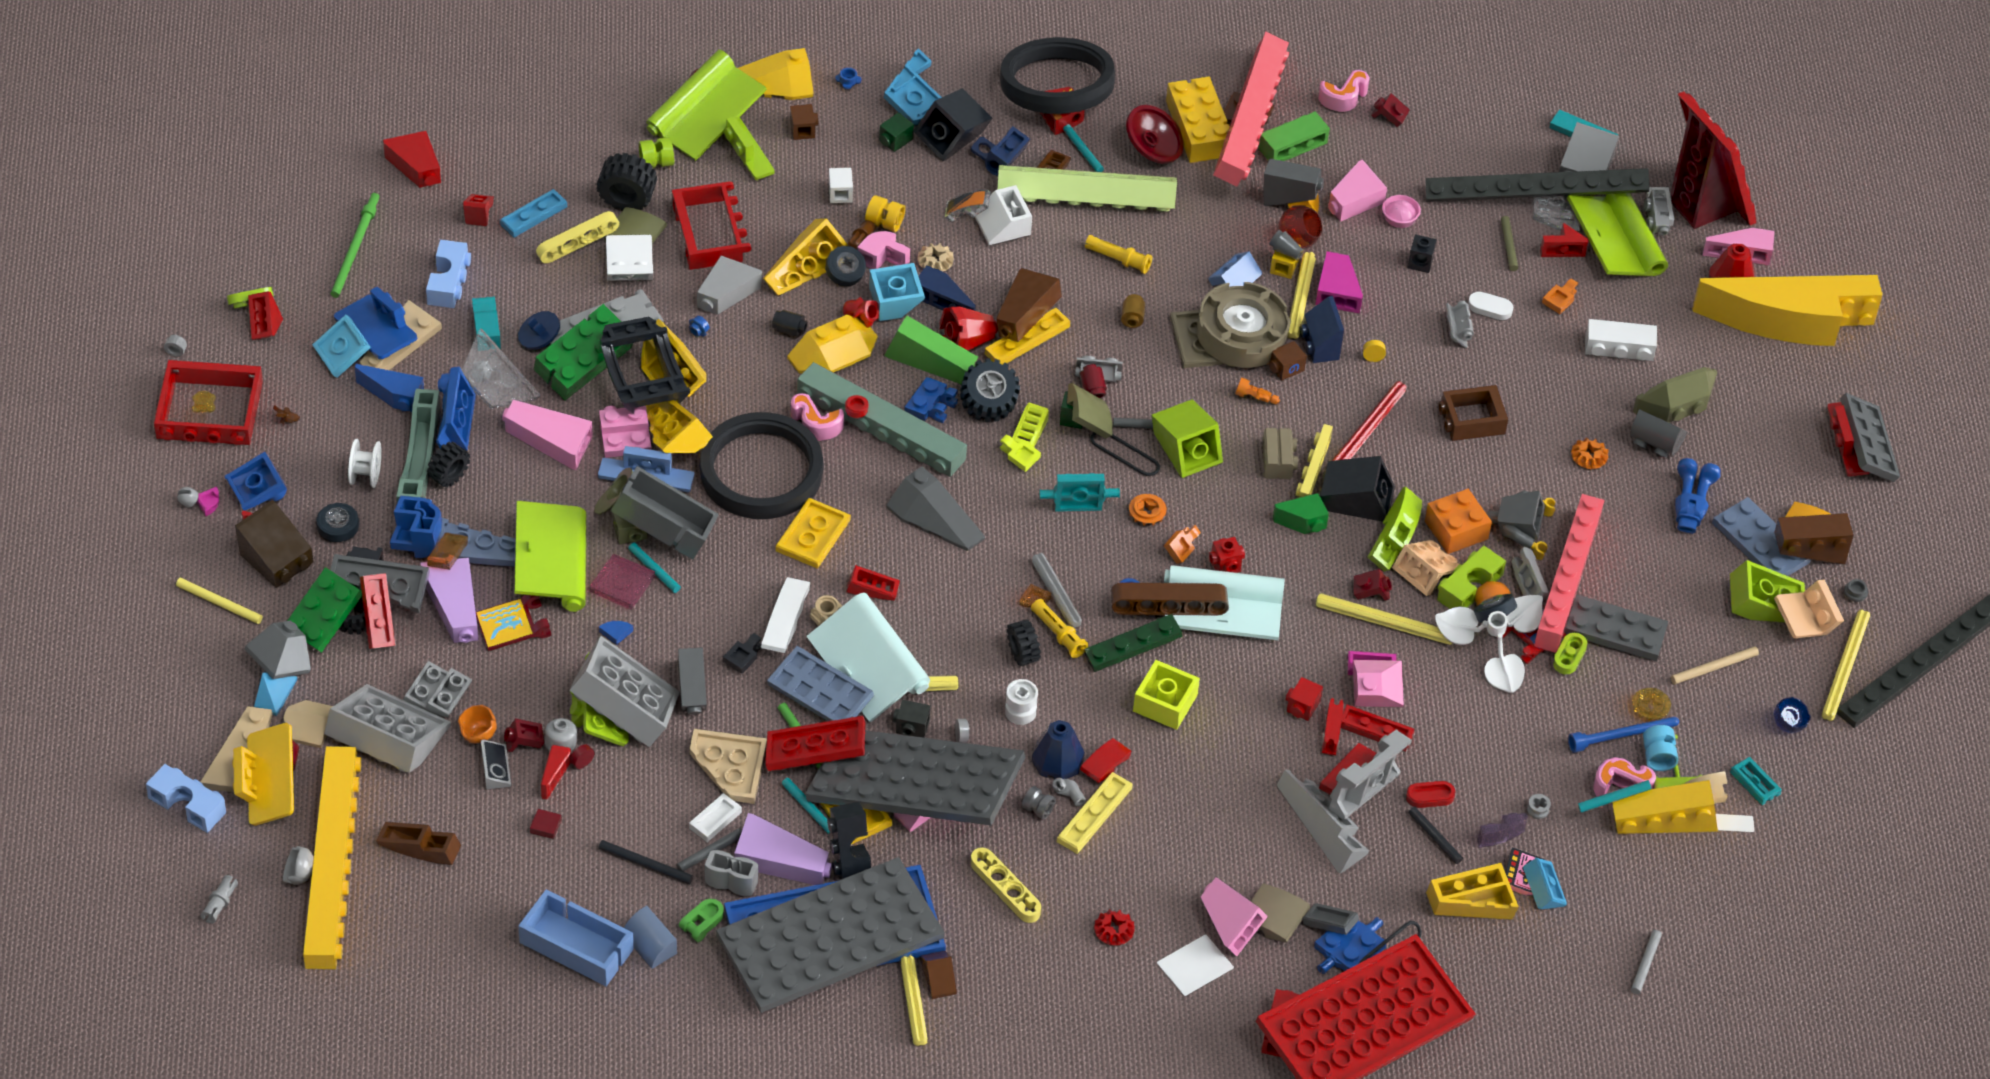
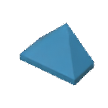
M267 672L262 673L254 707L272 709V715L277 716L297 682V676L273 679Z

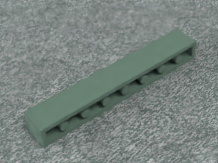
M814 362L797 379V394H808L813 403L820 406L823 410L833 412L842 409L844 421H848L860 430L866 431L879 440L887 442L899 451L911 455L919 462H924L940 473L951 477L966 460L967 444ZM860 395L868 400V413L864 417L853 418L847 415L845 402L850 396Z

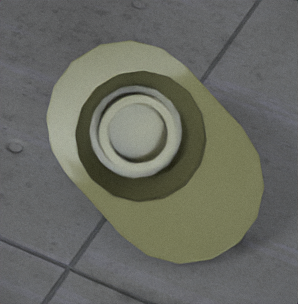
M631 468L622 470L612 485L601 496L594 509L596 514L604 513L614 506L623 487L633 473Z

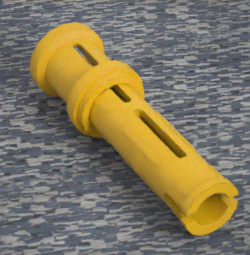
M1089 235L1085 243H1088L1085 244L1086 249L1121 261L1127 268L1131 266L1146 274L1151 266L1152 255L1138 253L1132 247L1125 249L1093 235Z
M1043 599L1036 600L1032 604L1031 609L1056 635L1057 642L1069 650V655L1072 658H1078L1084 654V649L1088 648L1087 641L1081 639L1072 626H1066L1046 605Z

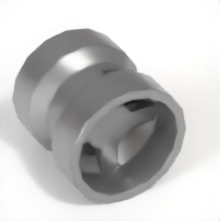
M1033 786L1026 793L1022 802V808L1027 811L1033 810L1038 817L1046 819L1055 806L1056 798L1049 794H1042L1041 789Z

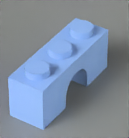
M440 240L436 253L437 272L445 273L430 274L426 288L427 305L455 308L456 300L461 299V283H465L467 276L465 268L470 266L471 253H468L467 243Z
M164 764L146 783L148 799L167 810L178 801H189L185 807L187 821L206 833L226 814L225 800L219 792L209 790L196 779H190L178 768H172Z

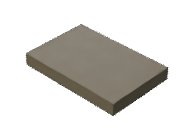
M1200 310L1170 313V320L1183 368L1225 364L1209 355L1198 340L1196 327Z

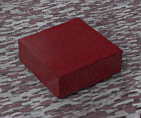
M538 809L530 826V833L554 839L562 821V815Z

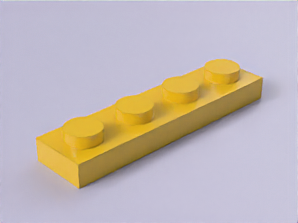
M1054 308L1047 312L1019 342L1002 338L986 347L985 355L992 362L998 359L1002 365L1004 362L1008 363L1070 327V320L1057 308Z

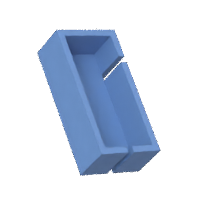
M546 889L519 924V943L607 987L618 972L619 965L622 966L634 950L633 932L571 901L567 904V919L565 918L566 899Z

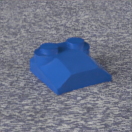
M266 452L261 453L224 476L244 511L267 500L279 501L285 496L287 491L284 481Z

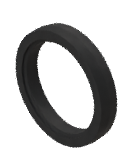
M1065 37L1037 39L1019 45L1004 57L1000 69L1001 88L1004 95L1011 102L1024 109L1047 114L1074 113L1102 103L1112 93L1116 76L1113 59L1107 51L1088 41ZM1046 59L1081 61L1095 67L1101 74L1100 78L1092 85L1069 92H1044L1031 89L1019 83L1014 77L1022 67Z
M753 412L730 418L718 425L710 433L713 437L701 450L699 469L705 491L718 506L737 516L750 519H773L789 515L801 509L808 498L812 499L821 485L824 462L818 440L803 424L784 415L770 412ZM768 433L784 437L795 443L806 455L809 470L804 480L793 490L776 497L753 498L738 494L722 483L714 469L715 459L722 448L736 438L748 434Z

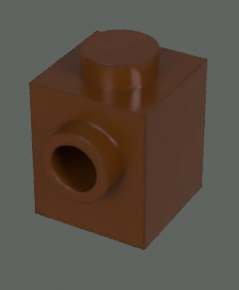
M812 104L790 106V125L793 140L815 138V126H818L819 123L818 114L813 112Z

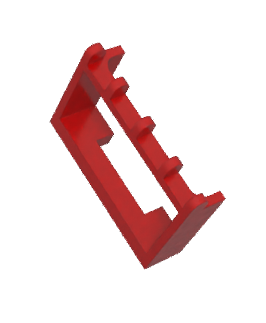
M731 181L672 190V207L676 221H680L683 232L685 255L689 270L714 267L721 256L741 263L743 262V253L752 250L750 243L742 244L740 239L747 236V230L745 228H737L736 222L741 221L743 216L741 212L733 213L731 206L738 204V198L736 196H728L727 191L734 189V184ZM724 201L736 245L697 250L686 206Z

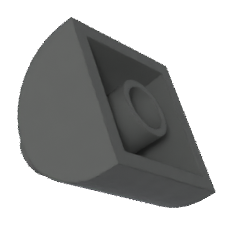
M1639 410L1633 422L1630 436L1635 438L1633 443L1644 448L1647 445H1651L1656 448L1655 453L1667 458L1668 454L1674 456L1677 453L1688 432Z

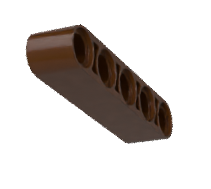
M1122 582L1113 585L1111 588L1112 609L1115 613L1121 615L1172 614L1218 616L1225 614L1229 610L1227 588L1218 583Z

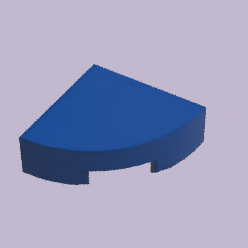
M610 621L599 626V632L617 645L633 632V625L624 621Z

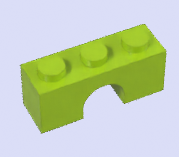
M1486 546L1481 547L1477 552L1473 551L1463 565L1459 564L1448 579L1444 578L1439 583L1437 601L1449 609L1470 607L1474 603L1477 587L1471 583L1483 584L1487 581H1498L1504 574L1506 560Z

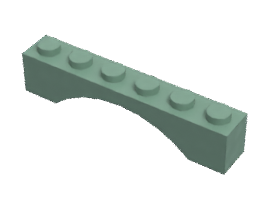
M415 390L409 447L404 471L399 480L397 503L400 496L421 498L426 496L429 479L427 468H429L428 463L432 461L431 457L433 455L441 409L439 390Z

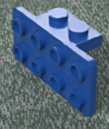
M377 286L370 290L371 295H367L336 312L334 319L338 322L342 317L348 315L370 345L369 351L378 359H384L416 341L417 334L406 325L404 319L406 313L403 306L399 302L396 303L388 292L384 293Z

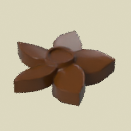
M276 405L273 407L277 412L276 416L282 417L280 420L282 424L285 421L292 424V422L299 421L300 416L291 412L288 407H285L284 410Z

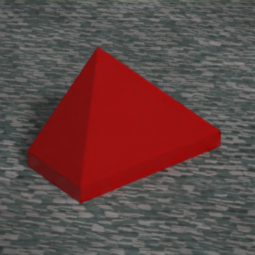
M266 291L248 295L251 339L258 340L275 336L283 321V317L272 293Z

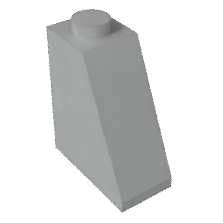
M721 256L697 291V307L717 315L762 287V270Z

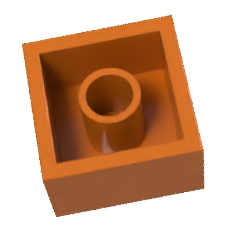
M1469 488L1428 503L1424 520L1447 554L1488 540L1492 524L1491 519Z

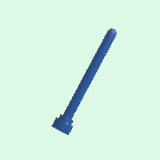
M1670 717L1590 735L1582 734L1581 732L1571 733L1568 736V743L1571 751L1576 753L1584 751L1590 744L1644 733L1646 729L1652 726L1665 725L1674 727L1679 724V719L1677 717Z

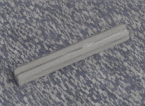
M1043 553L1035 554L1032 557V563L1068 625L1073 628L1080 627L1082 619Z

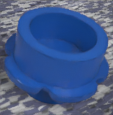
M696 316L689 320V330L693 335L697 337L699 335L702 337L707 335L706 332L710 329V326L703 317Z

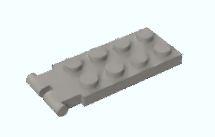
M642 289L637 290L635 295L624 299L621 296L603 303L621 322L649 316L656 321L660 319L664 323L663 318L656 308L652 306L651 301ZM601 305L560 320L559 333L548 345L553 344L584 318L587 320L588 315Z

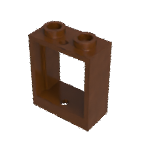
M1497 385L1443 391L1442 400L1438 403L1440 415L1444 416L1445 431L1450 433L1452 441L1506 434L1508 417ZM1486 404L1490 415L1488 418L1459 421L1454 407Z

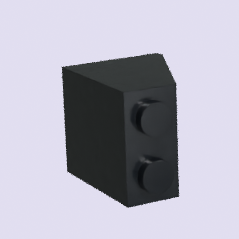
M962 88L935 100L913 132L944 162L981 135L993 118Z
M1372 456L1328 461L1326 471L1323 472V487L1319 491V496L1322 502H1324L1327 511L1383 522L1391 509L1395 485L1382 457Z

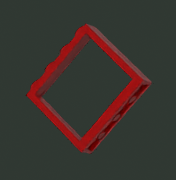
M168 360L154 421L156 439L250 445L263 384L261 366ZM189 383L252 388L244 426L167 421L175 384Z

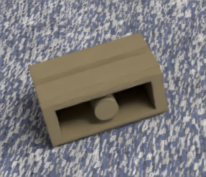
M1264 429L1262 441L1264 477L1266 479H1276L1277 477L1279 479H1291L1293 470L1298 468V456H1293V452L1297 450V438H1292L1291 429Z

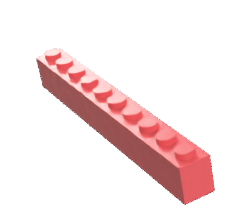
M1268 32L1264 33L1256 48L1213 174L1236 187L1241 179L1246 180L1251 168L1249 167L1254 160V153L1259 145L1258 140L1263 133V126L1267 121V114L1272 106L1271 101L1277 90L1275 89L1280 82V75L1283 72L1284 63L1289 55V52L1286 51L1289 42Z

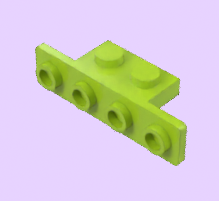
M735 116L726 118L724 134L753 178L759 180L773 175L775 169L741 118L736 119Z

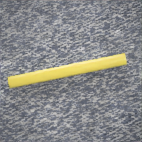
M179 578L176 582L177 587L256 624H260L262 621V615L183 578Z

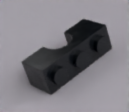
M859 801L830 808L831 818L827 819L830 833L833 834V839L830 840L832 854H835L832 868L835 876L839 875L842 880L871 868L870 855L864 844L851 846L855 839L868 835L866 813Z

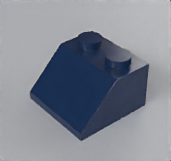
M1329 296L1304 314L1303 324H1300V335L1302 338H1305L1306 353L1311 356L1313 363L1340 360L1344 328L1334 298Z

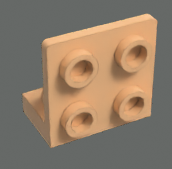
M1427 540L1405 545L1392 568L1427 596L1432 594L1440 578L1443 575L1453 574V571L1459 564L1455 557L1442 551L1438 543Z
M1817 580L1804 592L1781 594L1774 598L1793 638L1827 635L1844 621L1825 580Z

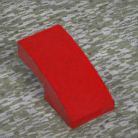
M1112 738L1098 748L1081 765L1080 770L1100 783L1114 772L1116 766L1128 760L1132 751Z

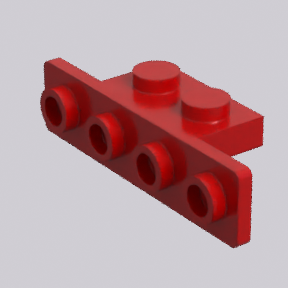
M1841 402L1829 403L1827 409L1830 416V426L1834 430L1835 443L1839 447L1847 476L1870 474V472L1863 471L1858 465V458L1853 447L1854 438L1844 405Z

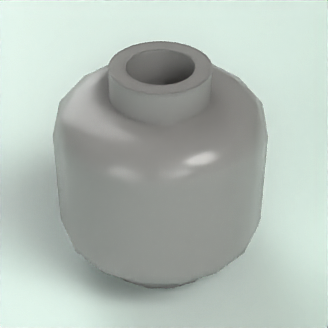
M563 718L550 721L545 729L546 748L550 751L551 746L557 745L568 747L572 752L577 743V728L575 724Z

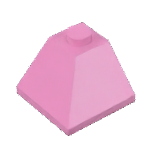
M1353 660L1355 706L1403 707L1401 661Z

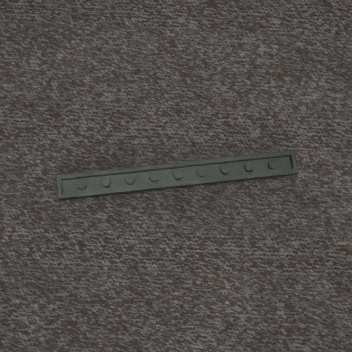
M1648 168L1425 178L1426 202L1649 192Z
M1990 594L1838 707L1837 714L1853 728H1856L1990 627Z

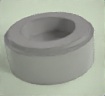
M965 718L956 719L955 721L956 741L961 743H967L969 740V724Z

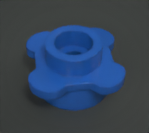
M844 68L835 77V80L840 82L844 89H851L855 84H860L862 81L861 77L857 76V71L853 68Z

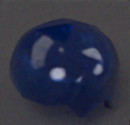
M1788 697L1779 701L1773 713L1777 726L1787 733L1802 731L1807 727L1811 719L1807 706L1802 700L1795 697Z

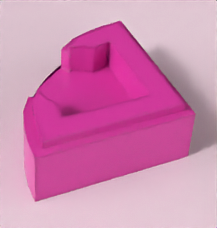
M217 487L198 494L197 504L205 516L213 513L219 505Z

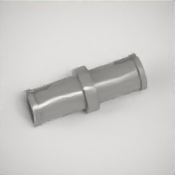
M225 875L217 890L212 891L209 896L210 901L200 914L203 920L209 915L205 922L215 923L221 910L229 904V897L238 885L236 879L230 884L233 879L232 876Z

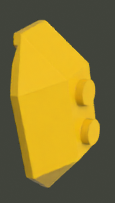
M845 315L808 331L787 355V359L799 374H803L813 362L834 373L870 357L878 336L871 327L867 328L861 319H854L853 316Z
M658 319L656 324L667 328L673 354L684 377V382L690 388V394L687 396L690 397L706 382V373L684 343ZM653 339L643 341L641 354V369L650 381L665 378Z

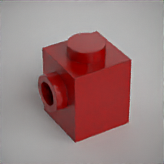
M1301 677L1295 688L1291 687L1286 695L1285 701H1288L1287 712L1297 718L1309 721L1321 702L1323 686Z

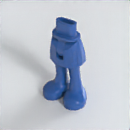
M1684 458L1678 462L1677 466L1678 474L1683 480L1681 495L1676 497L1675 501L1676 522L1678 523L1677 529L1679 531L1693 534L1696 532V528L1700 526L1701 520L1709 507L1706 501L1707 490L1710 485L1720 478L1721 469L1712 463L1703 465L1699 473L1697 492L1692 494L1698 465L1693 459Z

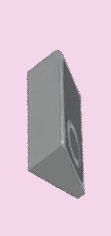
M481 740L486 789L511 787L506 745Z

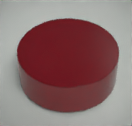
M587 744L581 745L571 754L570 762L577 769H582L593 760L595 751Z

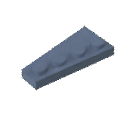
M442 518V530L435 547L434 560L469 558V563L515 567V538L505 535L502 537L494 536L490 531L483 529L481 532L469 529V525L462 523L455 525L449 523L448 519Z

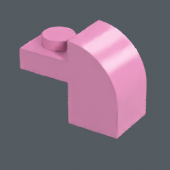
M886 231L872 233L858 246V251L864 256L866 267L870 269L880 268L885 261L896 266L910 264V248L897 243L895 233Z

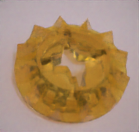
M1643 688L1633 696V711L1638 712L1640 718H1648L1649 722L1652 719L1660 720L1662 717H1667L1671 709L1669 697L1659 689ZM1650 700H1653V701H1652V703H1653V705H1654V708H1653V709H1650V708H1649V705H1648V704H1649Z

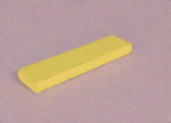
M1112 772L1059 834L1057 843L1078 854L1132 790L1133 784Z

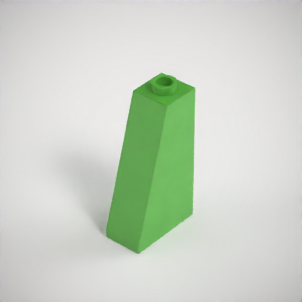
M909 316L905 317L884 355L892 360L961 385L965 372H968V368L971 365L975 367L974 364L978 359V356Z

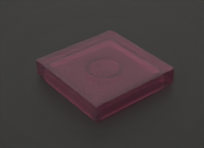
M613 554L589 586L590 592L632 610L655 578V571Z

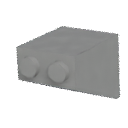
M1577 122L1559 172L1609 170L1619 136Z

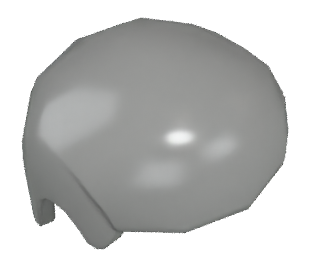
M301 846L291 849L284 869L283 882L299 885L305 883L312 876L314 856L309 849Z

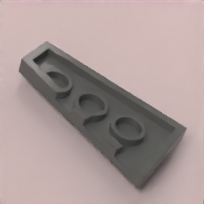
M334 554L330 569L359 590H361V576L386 573L390 603L420 613L430 573L429 567Z

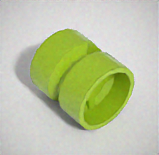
M670 137L659 138L656 142L652 140L639 141V156L645 159L646 163H650L653 166L652 168H656L657 164L661 167L674 165V151Z

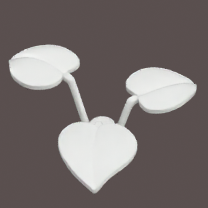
M1527 595L1515 598L1517 608L1508 615L1500 611L1492 612L1488 617V621H1483V624L1477 627L1478 620L1474 611L1466 607H1455L1436 614L1435 620L1441 634L1448 641L1457 645L1471 643L1474 639V632H1480L1486 627L1490 635L1498 638L1499 658H1492L1487 662L1484 670L1486 680L1493 687L1507 693H1514L1519 689L1524 679V664L1515 654L1503 656L1502 637L1507 626H1514L1521 633H1530L1539 627L1543 615L1542 596Z

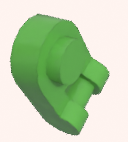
M706 899L682 918L679 927L684 932H690L692 934L691 937L695 941L700 942L723 919V905L716 899ZM697 920L702 922L699 926L695 924Z

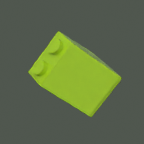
M1193 399L1152 414L1154 435L1182 478L1223 463L1219 425Z

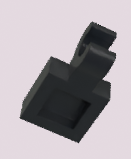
M753 633L744 644L737 641L723 656V662L743 674L757 659V652L761 649L762 645L759 642L762 640V637Z

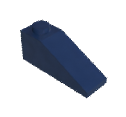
M926 265L918 276L925 296L922 302L940 310L959 306L976 310V305L946 273Z

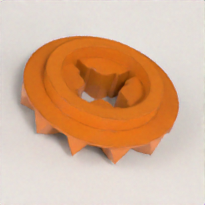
M1586 437L1583 441L1578 440L1573 445L1571 455L1579 466L1587 469H1597L1606 464L1608 449L1605 448L1604 443H1598L1596 439L1591 441ZM1587 449L1591 450V452L1594 453L1593 458L1590 455V453L1587 452Z
M1153 494L1138 495L1129 504L1130 516L1134 518L1135 522H1142L1143 526L1146 523H1151L1154 526L1156 522H1162L1163 517L1166 516L1167 508L1165 502ZM1144 506L1151 511V514L1144 511Z

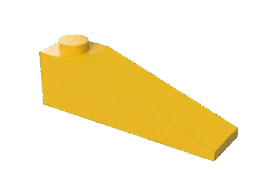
M805 48L782 51L738 68L767 88L763 93L766 98H772V95L785 96L784 99L787 100L813 97L810 64Z

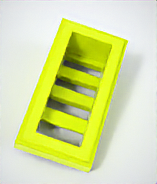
M1027 403L1012 439L1018 444L1023 440L1019 437L1029 439L1031 441L1026 442L1035 447L1048 422L1049 410L1033 403Z

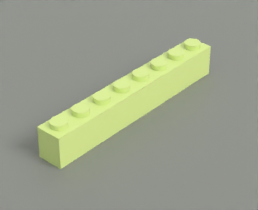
M999 165L997 190L1016 185L1024 201L1028 202L1046 199L1048 203H1059V200L1068 201V204L1072 205L1089 202L1091 206L1098 207L1103 206V204H1112V207L1125 208L1126 205H1131L1135 209L1146 210L1148 207H1157L1159 211H1170V208L1175 209L1177 178Z

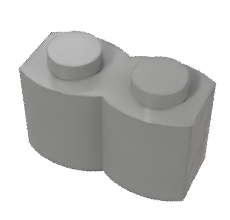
M712 850L705 862V883L717 889H729L741 896H752L758 884V864L748 858H734L727 852Z

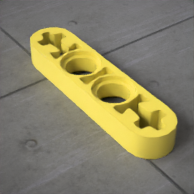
M604 212L541 243L537 247L536 253L543 263H551L614 232L619 227V221L613 212Z
M975 849L971 855L972 869L1022 921L1027 923L1037 921L1041 915V903L989 849ZM1001 873L1005 878L1001 881H996L992 879L991 875ZM1015 889L1021 894L1018 897H1010L1007 892Z

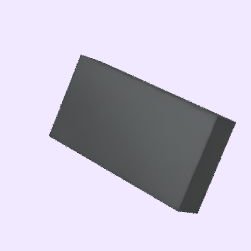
M1315 903L1302 919L1306 926L1347 935L1359 921V916L1357 912Z

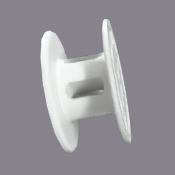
M354 440L348 468L350 485L355 483L357 474L369 475L371 487H376L381 467L382 450L380 441L376 442L373 452L360 451L359 440Z

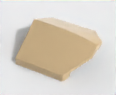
M308 700L288 706L284 714V722L292 726V740L296 743L322 748L327 737L324 733L329 711L333 706Z

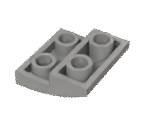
M428 661L403 700L435 715L449 717L471 684L472 679L452 668L447 672Z

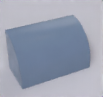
M648 906L636 912L626 923L624 928L633 932L634 949L652 969L677 954V939Z

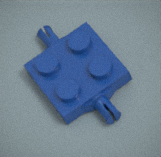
M1376 917L1368 925L1358 921L1347 935L1327 931L1315 941L1314 948L1326 958L1317 966L1320 973L1322 971V974H1325L1333 966L1346 971L1359 964L1364 956L1384 941L1383 938L1375 933L1376 930L1383 926V921L1379 917ZM1386 944L1377 952H1375L1371 957L1382 952L1386 948Z

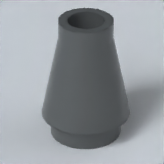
M1278 230L1269 243L1274 251L1287 255L1296 261L1304 252V249L1286 231Z

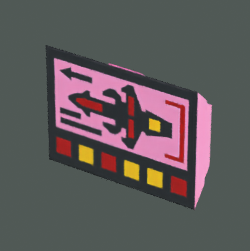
M1512 847L1506 869V876L1512 891L1526 896L1533 895L1523 867L1535 858H1543Z

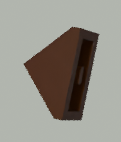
M946 951L920 955V962L931 998L936 999L956 995L957 989L952 957Z

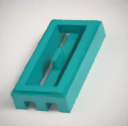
M1751 757L1731 767L1730 773L1761 805L1766 804L1767 800L1771 801L1774 796L1781 795L1782 789ZM1745 766H1747L1754 773V775ZM1760 780H1761L1771 791H1768V790L1765 788V786L1760 782Z

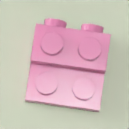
M607 406L604 410H599L605 458L623 456L625 446L652 450L646 406L635 408L634 414L626 408L617 409L615 406Z

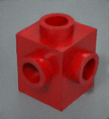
M1236 537L1213 541L1212 551L1209 552V560L1214 569L1225 572H1241L1242 559H1245V552L1243 546L1238 544Z

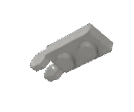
M1523 547L1520 550L1522 559L1514 557L1511 561L1515 577L1523 596L1540 595L1544 600L1549 595V591L1535 561L1536 557L1533 551Z

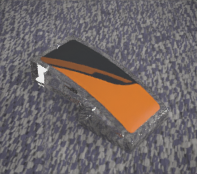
M989 190L972 191L948 200L944 218L952 222L965 213L972 218L988 209L991 192Z

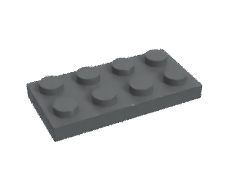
M1845 393L1840 398V401L1844 405L1854 438L1853 447L1856 451L1859 467L1863 471L1895 482L1900 478V474L1880 407Z
M1576 594L1564 634L1579 633L1589 642L1657 661L1669 621Z

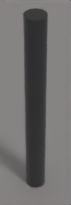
M601 840L599 844L600 850L690 885L693 880V875L605 840Z

